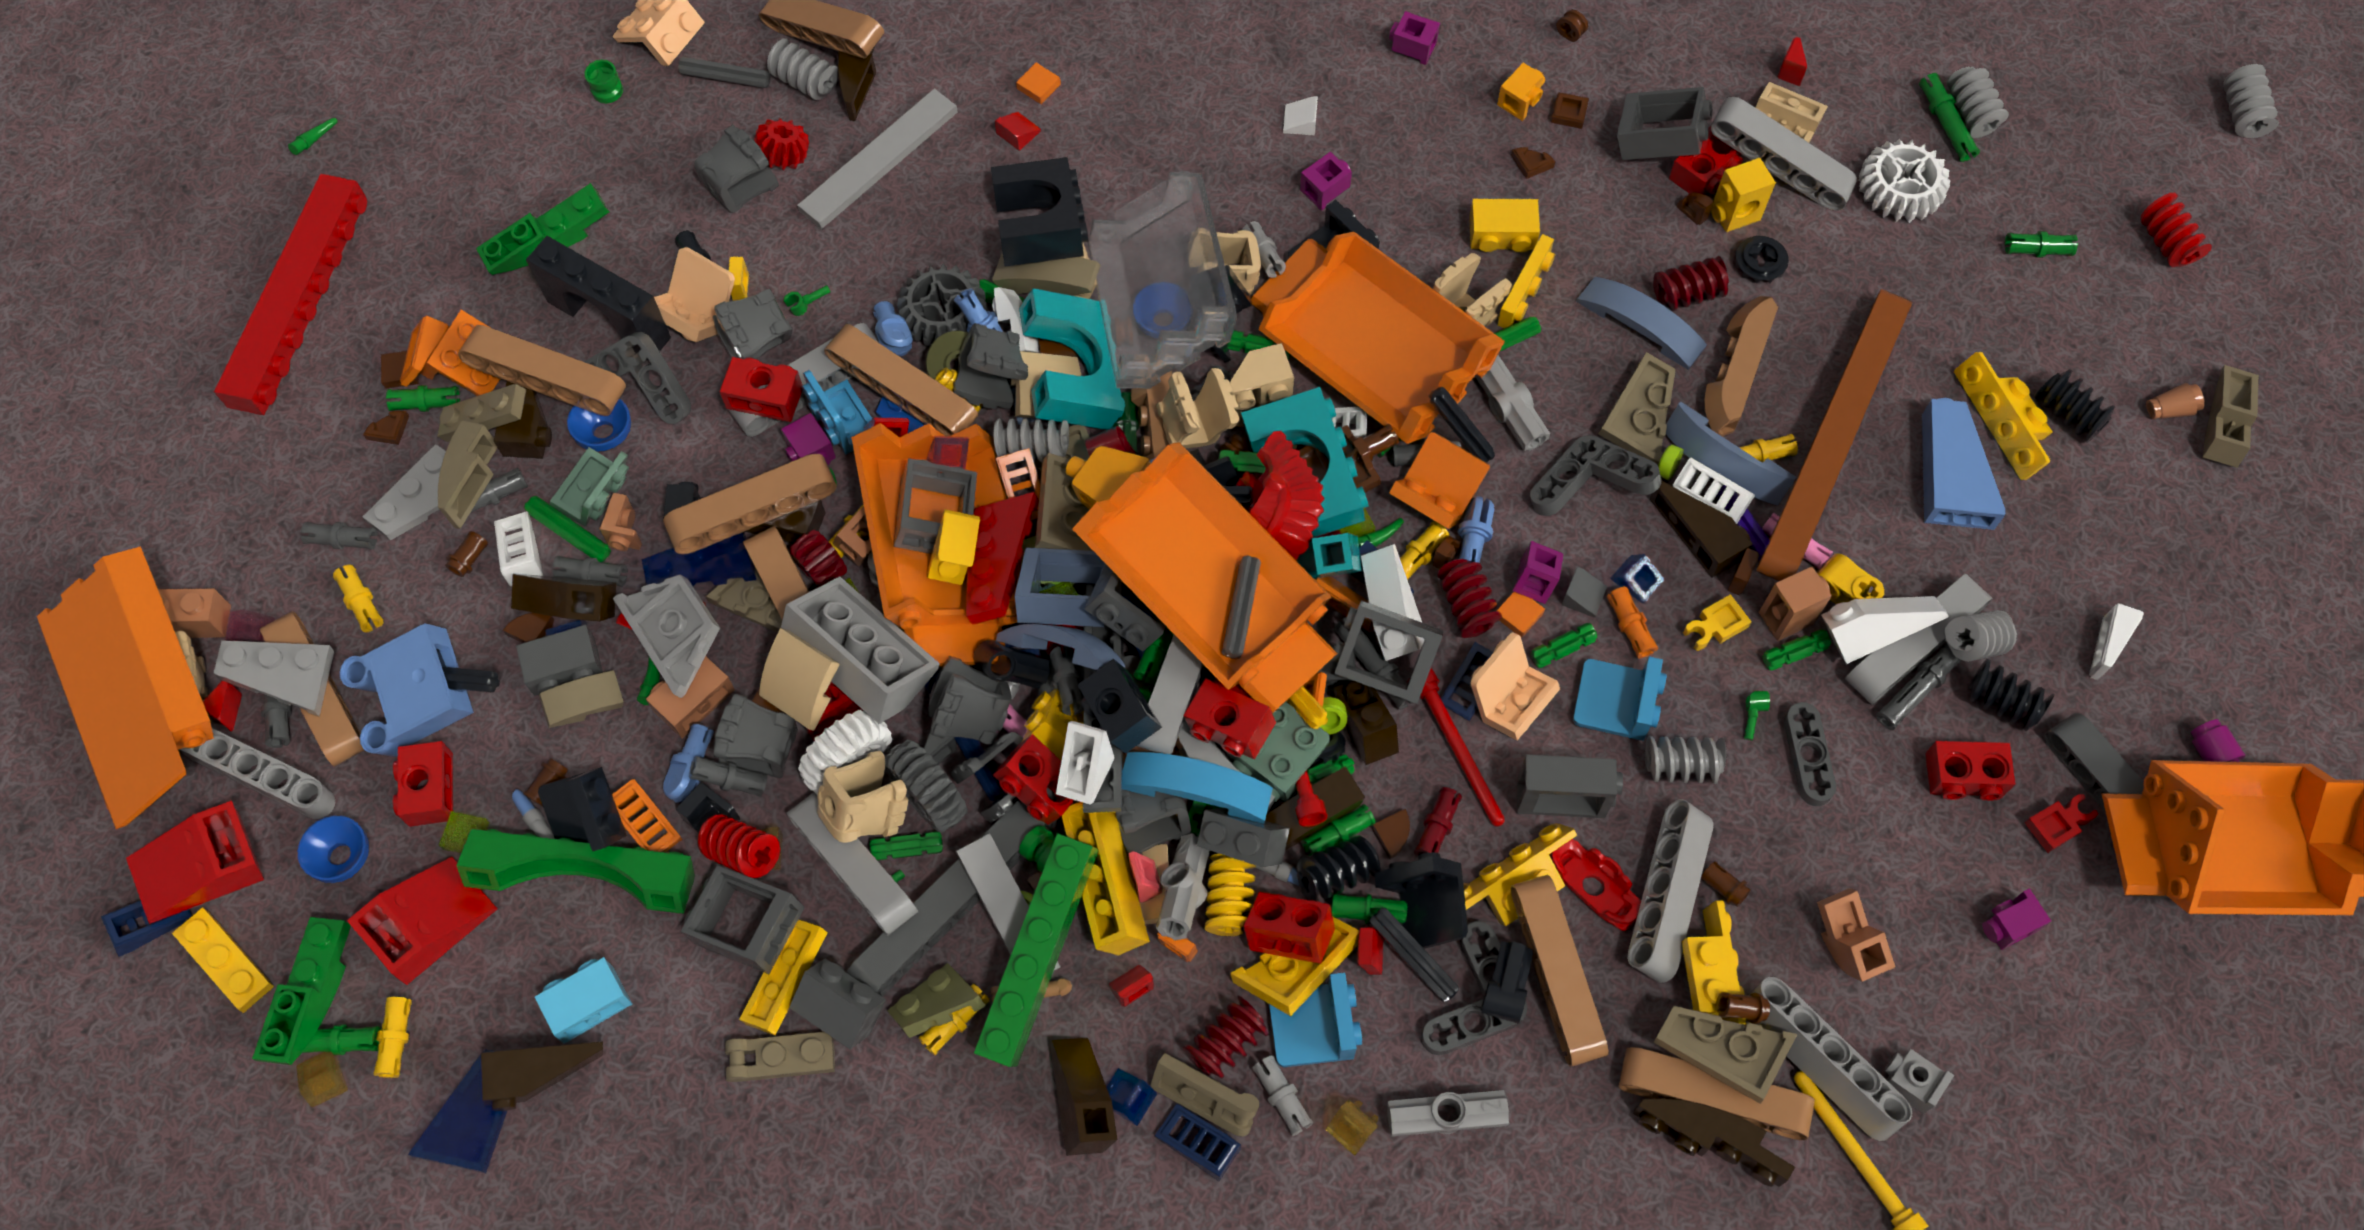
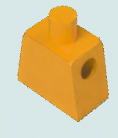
M1100 446L1094 450L1087 461L1073 456L1067 463L1066 475L1074 478L1071 485L1078 500L1088 509H1091L1096 502L1108 500L1132 473L1144 471L1151 462L1143 456Z

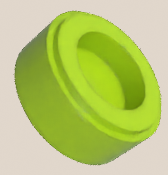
M1673 444L1666 448L1658 465L1662 478L1671 480L1680 464L1684 449Z
M1325 697L1323 709L1327 712L1328 722L1320 728L1328 734H1335L1346 726V707L1339 699Z

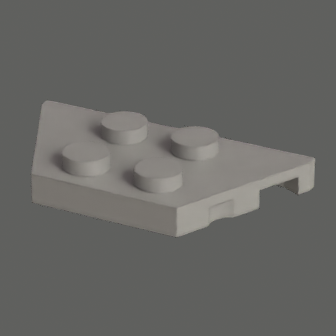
M680 574L665 579L660 584L652 583L641 587V592L629 596L621 593L613 599L672 693L682 698L688 691L720 627L690 581Z

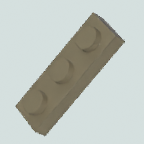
M513 384L443 407L437 437L450 442L461 420L484 424L487 430L520 420L526 389L518 384Z

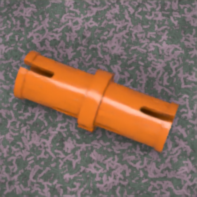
M1624 586L1613 590L1611 594L1607 595V599L1617 615L1620 631L1622 633L1625 632L1638 659L1652 655L1653 651L1658 650V646L1645 624L1647 619L1644 613L1639 612L1627 587Z

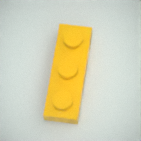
M1544 234L1541 235L1501 308L1497 326L1505 329L1513 325L1515 320L1520 322L1523 319L1528 308V303L1525 302L1529 295L1532 297L1536 295L1542 282V278H1539L1542 270L1548 272L1556 254L1551 252L1554 242L1553 238Z
M202 907L172 933L233 1005L242 1013L246 1012L274 987L205 908Z
M801 920L797 921L770 974L763 972L739 1018L741 1022L747 1026L776 1035L789 1010L804 972L810 969L828 932L820 926Z

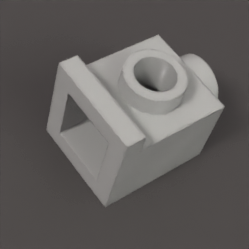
M1912 1049L1903 1055L1897 1052L1884 1070V1072L1889 1074L1887 1081L1906 1098L1911 1106L1923 1114L1936 1106L1955 1076L1949 1071L1944 1072ZM1913 1072L1922 1077L1924 1081H1917L1913 1077Z

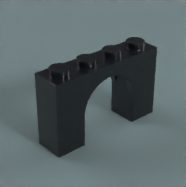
M1067 157L991 167L997 212L1033 207L1050 209L1033 216L998 220L1005 267L1084 256L1083 243L1089 242L1076 169L1069 168Z
M546 236L527 257L526 261L547 302L568 315L574 317L582 306L589 301L609 318L616 327L621 339L634 332H643L653 340L659 352L671 339L654 296L549 236ZM638 344L632 347L635 353L641 350Z

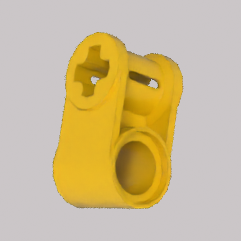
M1837 553L1832 555L1817 572L1818 576H1822L1828 583L1830 594L1832 595L1829 600L1836 605L1854 599L1883 598L1884 596L1883 584L1843 554ZM1872 586V587H1873V590H1872V592L1870 593V592H1868V591H1869L1870 587Z

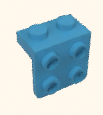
M810 370L804 372L806 384L802 388L810 401L808 406L817 421H823L826 426L824 431L833 446L839 444L845 455L854 451L851 437L863 432L864 426L872 420L869 412L848 380L823 391Z
M1649 656L1643 670L1594 659L1586 660L1583 665L1573 716L1574 724L1584 728L1644 741L1650 727H1657L1660 717L1661 706H1657L1655 703L1657 694H1663L1667 674L1661 673L1663 659Z
M1345 973L1330 974L1328 984L1320 985L1292 1016L1269 1004L1276 1061L1279 1066L1293 1067L1354 1059L1357 1050L1356 1046L1362 1045V1034L1359 1021H1352L1351 1008L1356 1007V994L1354 984H1347Z

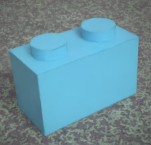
M604 957L599 960L592 959L585 962L578 968L577 973L566 979H557L550 982L543 988L542 993L535 996L553 1035L563 1044L632 1005L613 966Z

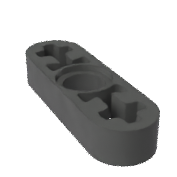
M1799 702L1792 705L1784 717V726L1801 798L1807 804L1823 806L1834 796L1836 781L1820 713L1813 705ZM1799 713L1802 714L1804 719H1810L1805 727L1807 736L1801 739L1798 738L1804 733L1802 723L1794 721ZM1810 746L1816 749L1819 754V761L1814 763L1805 761L1800 754V748ZM1819 769L1822 770L1816 775L1817 784L1826 788L1821 796L1818 795L1816 790H1810L1809 788L1814 782L1813 772Z

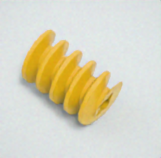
M1220 853L1210 856L1213 862L1209 864L1208 870L1212 876L1208 879L1207 886L1211 891L1207 893V901L1211 905L1206 908V916L1209 920L1205 923V930L1220 936H1239L1243 934L1242 927H1244L1247 917L1242 916V913L1251 911L1253 906L1251 903L1244 902L1243 898L1254 896V890L1244 887V884L1254 882L1255 876L1246 873L1245 869L1255 868L1256 865Z

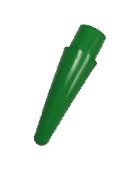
M331 118L297 136L293 142L288 144L290 152L298 155L305 149L308 150L320 137L337 124V119Z
M1398 518L1390 525L1378 531L1358 537L1359 549L1366 540L1370 541L1375 547L1379 546L1402 526L1404 520Z
M650 656L648 657L647 672L637 697V701L643 705H649L646 698L650 695L653 687L660 681V672Z

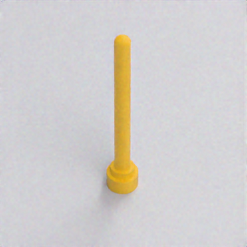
M1802 1071L1796 1072L1794 1082L1803 1094L1815 1099L1814 1110L1893 1217L1890 1221L1895 1228L1892 1230L1926 1229L1928 1224L1920 1213L1915 1214L1911 1208H1905L1816 1084Z

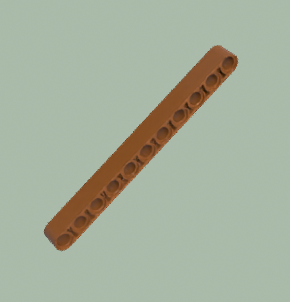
M1880 289L1756 569L1757 572L1778 581L1796 574L1913 301Z

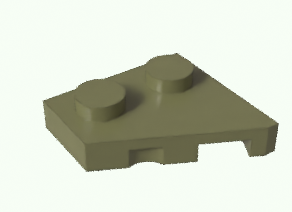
M947 963L939 970L934 971L927 980L909 994L902 996L887 1011L904 1033L911 1038L926 1032L933 1026H940L953 1021L952 1013L957 1010L971 1006L975 1012L982 1009L985 1004L979 995Z

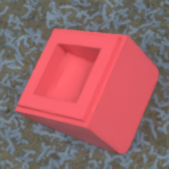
M1134 851L1128 853L1130 869L1139 902L1144 903L1161 894L1162 886L1154 860Z

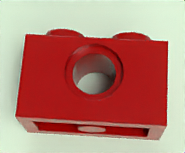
M732 357L719 392L726 409L792 422L803 391V384L798 370L788 365L780 364L774 366L762 363L754 358L740 359ZM762 385H768L765 388L758 389Z
M1208 679L1204 680L1183 715L1190 728L1191 735L1205 743H1209L1212 740L1221 744L1226 752L1235 757H1241L1243 754L1254 760L1276 724L1269 706L1231 689L1228 690L1226 687ZM1230 718L1235 719L1232 724L1228 726H1221V724L1225 720Z
M442 741L398 747V760L393 762V774L398 782V794L393 796L395 815L400 817L409 827L453 821V753ZM428 779L425 787L416 790L420 782Z

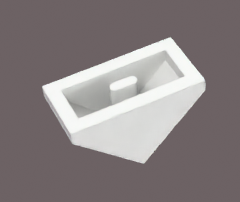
M1075 721L1068 722L1056 790L1057 795L1089 805L1094 802L1115 758L1105 730Z

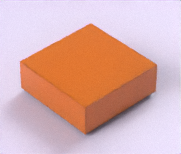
M1036 62L1016 82L1017 90L1042 104L1061 85V80L1059 76Z
M1513 592L1497 611L1502 614V618L1499 621L1522 638L1544 614L1545 608L1533 599Z
M1159 932L1157 933L1160 944L1186 962H1191L1198 952L1196 945L1187 938L1175 941L1170 937L1162 936Z

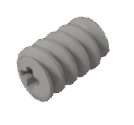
M783 38L769 52L767 60L769 73L774 77H778L784 83H789L793 88L799 89L802 93L808 94L812 99H823L836 86L839 79L838 67L835 65L830 66L827 60H820L816 54H810L805 48L800 49L797 43L789 44L788 39Z
M2260 64L2240 67L2229 74L2223 82L2226 100L2229 103V111L2232 113V122L2235 124V132L2240 137H2262L2272 132L2279 125L2278 120L2275 119L2278 111L2274 107L2275 101L2271 97L2272 90L2268 86L2269 80L2265 76L2266 69Z
M1965 67L1955 71L1948 78L1947 87L1951 90V95L1956 100V106L1960 110L1961 117L1965 120L1966 128L1970 130L1971 137L1974 139L1982 138L1994 132L2006 121L2009 113L2006 109H2002L2004 102L1998 99L1999 92L1993 88V80L1988 78L1989 71L1985 68Z
M998 418L994 425L993 434L997 457L1030 448L1033 462L1038 458L1043 463L1047 453L1065 458L1069 445V424L1066 420H1063L1060 430H1057L1055 421L1049 420L1047 429H1043L1041 420L1036 419L1034 428L1030 429L1028 420L1023 419L1020 429H1017L1015 419H1009L1007 428H1003L1002 420Z
M2000 610L1954 618L1944 629L1945 640L1952 653L1960 660L1968 662L2008 653L2015 645L2017 637L2012 618L2007 612Z
M1648 736L1646 739L1645 765L1647 771L1651 772L1654 782H1658L1661 772H1665L1668 782L1673 783L1676 772H1680L1683 783H1688L1691 773H1695L1698 783H1703L1705 774L1709 773L1712 783L1717 784L1720 774L1724 772L1726 764V744L1724 738H1719L1716 744L1712 738L1706 737L1702 740L1701 744L1697 737H1690L1687 743H1685L1682 737H1675L1671 743L1668 737L1661 736L1657 744L1653 736Z

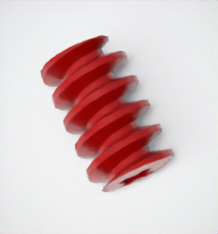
M2175 192L2163 195L2150 204L2142 213L2140 222L2144 226H2148V234L2153 236L2154 243L2161 247L2162 255L2168 257V264L2171 267H2182L2206 256L2211 251L2212 245L2205 244L2199 246L2206 236L2203 233L2192 235L2198 230L2199 226L2197 223L2185 225L2192 218V215L2188 212L2179 215L2185 208V205L2182 202L2172 205L2178 198V194Z
M723 814L708 818L701 826L698 834L699 850L705 858L750 878H760L768 874L779 859L781 849L780 842L776 836Z

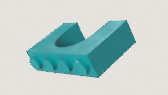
M1032 288L1019 308L1023 335L1060 342L1070 347L1081 357L1088 371V376H1076L1045 370L1031 390L1035 418L1057 422L1066 420L1069 424L1109 430L1117 419L1123 415L1125 401L1121 396L1119 385L1120 373L1116 368L1115 345L1111 339V321L1107 316L1105 302Z
M1320 387L1241 412L1253 452H1259L1274 431L1282 430L1286 435V440L1292 441L1293 445L1303 444L1312 446L1327 457L1329 468L1325 477L1320 482L1323 485L1321 494L1325 498L1321 503L1324 512L1318 517L1319 527L1312 532L1313 538L1365 521L1363 508L1369 507L1363 487L1356 488L1353 478L1357 477L1358 474L1352 456L1345 458L1342 448L1346 447L1347 443L1341 426L1334 427L1331 418L1337 416L1331 397L1324 399Z
M1350 533L1312 538L1308 549L1304 554L1299 555L1296 560L1314 579L1363 571L1358 536Z

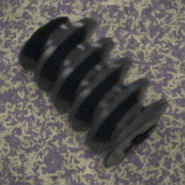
M2071 369L2061 374L2057 373L2037 391L2034 398L2039 399L2047 395L2043 406L2049 408L2057 404L2054 410L2056 417L2068 413L2064 424L2070 426L2078 422L2075 433L2081 435L2089 431L2085 442L2088 443L2110 422L2115 406L2111 405L2102 410L2100 407L2104 400L2103 396L2094 400L2089 399L2094 388L2090 387L2081 392L2079 388L2083 382L2082 378L2073 382L2068 381L2073 372Z
M1986 658L1968 686V689L1971 690L1970 701L1974 702L1981 696L1985 697L1984 709L1987 710L1996 703L1998 704L1997 716L2000 717L2009 710L2012 712L2010 723L2014 724L2019 719L2024 718L2023 730L2028 731L2041 720L2055 694H2051L2043 700L2045 689L2038 687L2030 693L2031 681L2026 679L2016 686V673L2012 672L2003 679L2004 667L1998 665L1989 671L1991 660Z
M1360 835L1351 837L1349 841H1341L1336 846L1326 847L1324 851H1316L1311 856H1304L1300 858L1296 867L1299 887L1305 899L1309 901H1319V895L1323 899H1329L1332 895L1331 889L1336 894L1343 893L1344 885L1350 889L1355 888L1357 880L1360 883H1367L1370 874L1374 876V873L1380 872L1381 869L1376 850L1366 838Z

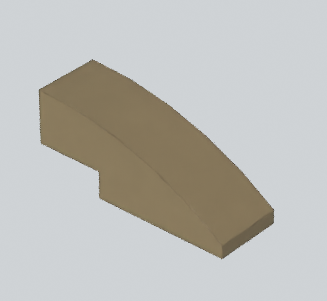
M1002 253L992 281L1002 288L1014 290L1016 294L1029 293L1032 288L1065 295L1091 293L1101 265L1094 260L1073 257L1005 267Z
M2224 365L2214 393L2205 435L2203 458L2238 468L2250 449L2251 426L2258 414L2259 375Z
M462 420L454 432L444 455L438 483V508L453 527L461 529L494 475L487 464L497 450V446L493 442L494 438L484 424Z

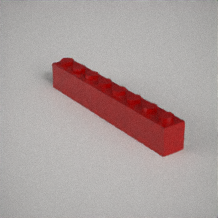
M320 173L214 390V393L227 408L264 416L268 406L274 403L278 385L282 377H285L289 372L290 360L295 350L302 345L303 333L308 322L312 321L316 315L318 301L321 295L325 294L328 290L329 278L334 268L338 267L341 263L342 251L347 240H351L354 235V226L357 219L366 210L367 197L357 181Z

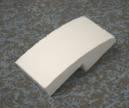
M1002 287L994 288L995 298L993 299L992 306L994 313L997 315L998 322L1011 324L1009 331L1019 334L1020 351L1040 353L1038 339L1023 335L1019 312L1023 302L1014 290Z

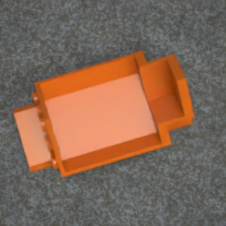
M2151 760L2148 774L2144 779L2142 794L2101 793L2125 895L2167 896L2188 914L2354 915L2358 899L2364 897V780L2334 779L2313 764Z

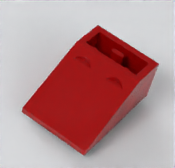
M232 800L190 816L126 857L149 924L264 880L244 824Z
M452 856L378 894L347 920L389 972L406 985L412 982L498 909L481 889L463 886L456 866L458 862Z

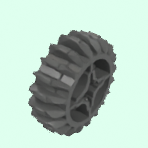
M944 263L938 270H934L929 265L928 272L926 273L917 269V279L907 277V287L900 288V298L897 301L898 315L905 319L916 343L923 340L927 348L931 346L936 338L944 333L951 331L967 332L969 321L954 301L957 295L964 298L961 295L962 291L972 288L987 311L985 292L982 288H979L980 282L977 278H972L968 270L960 273L957 265L951 270H947V266ZM938 300H941L946 312H943Z
M908 739L890 750L889 754L885 757L886 771L893 781L903 780L907 788L906 797L908 802L933 829L942 833L958 824L961 818L967 814L966 803L955 785L948 778V775L934 761L932 756L923 747H920L918 743Z

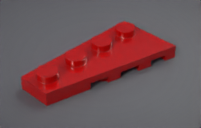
M1035 492L974 508L973 515L979 516L980 522L973 566L968 567L966 604V617L972 625L1006 616L1016 582L1014 576L1017 564L1022 562L1024 555L1022 544L1025 536H1028L1031 531L1032 522L1030 517L1032 511L1037 510L1039 499Z

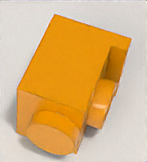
M1523 62L1501 85L1497 105L1523 121L1527 116L1529 105L1534 107L1542 97L1543 90L1541 86L1545 83V77L1542 72L1533 69Z

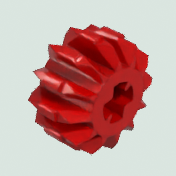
M780 117L777 121L767 119L765 124L758 126L754 141L766 156L770 168L777 166L784 171L787 166L796 169L798 164L804 163L807 157L809 140L808 135L803 131V126H794L793 120L785 122Z

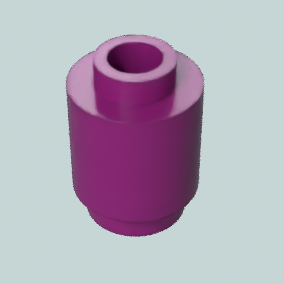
M2219 719L2208 721L2190 732L2194 738L2192 744L2203 761L2240 762L2246 756L2228 726L2222 725Z

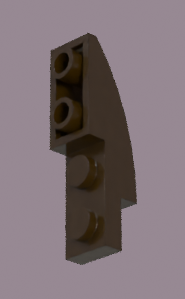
M1643 1099L1632 1113L1640 1118L1639 1124L1648 1131L1655 1134L1663 1132L1675 1140L1674 1146L1690 1156H1695L1697 1153L1702 1157L1710 1150L1711 1146L1717 1148L1716 1154L1719 1157L1735 1165L1740 1162L1753 1170L1751 1172L1752 1177L1764 1185L1772 1187L1775 1184L1780 1187L1789 1180L1795 1169V1166L1760 1145L1767 1131L1729 1112L1684 1100Z

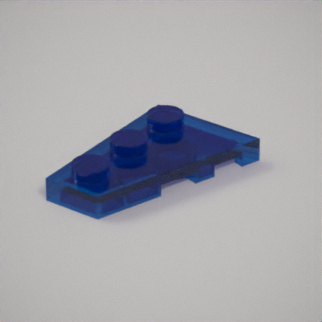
M745 531L693 553L678 554L674 548L642 559L647 585L652 583L660 584L665 579L680 574L687 578L692 586L696 583L712 581L714 585L727 584L728 579L742 577L745 582L757 580L752 559L743 541L747 540Z
M484 1049L482 1053L495 1051ZM481 1054L409 1152V1156L486 1174L507 1111H492V1105L484 1106Z

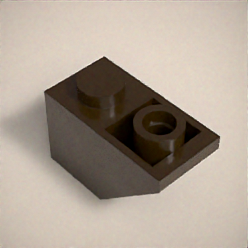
M1356 681L1334 687L1336 699L1342 701L1346 707V727L1349 736L1365 765L1399 753L1397 724L1375 688Z

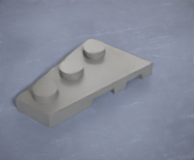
M435 444L362 516L363 519L389 540L428 520L429 515L440 510L438 508V483L446 451Z
M221 641L214 674L222 681L254 693L265 694L277 699L278 702L289 706H297L305 709L310 714L320 717L334 650L330 645Z

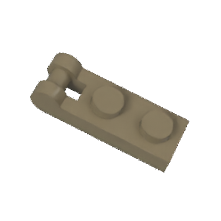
M825 1032L757 1039H730L725 1041V1054L729 1055V1067L726 1068L727 1082L835 1072L834 1038ZM755 1053L756 1065L745 1066V1054Z
M1166 1053L1163 1054L1157 1063L1150 1088L1236 1136L1243 1137L1250 1133L1253 1118L1256 1116L1259 1108V1100L1254 1095L1249 1093L1238 1094L1220 1082L1209 1078Z

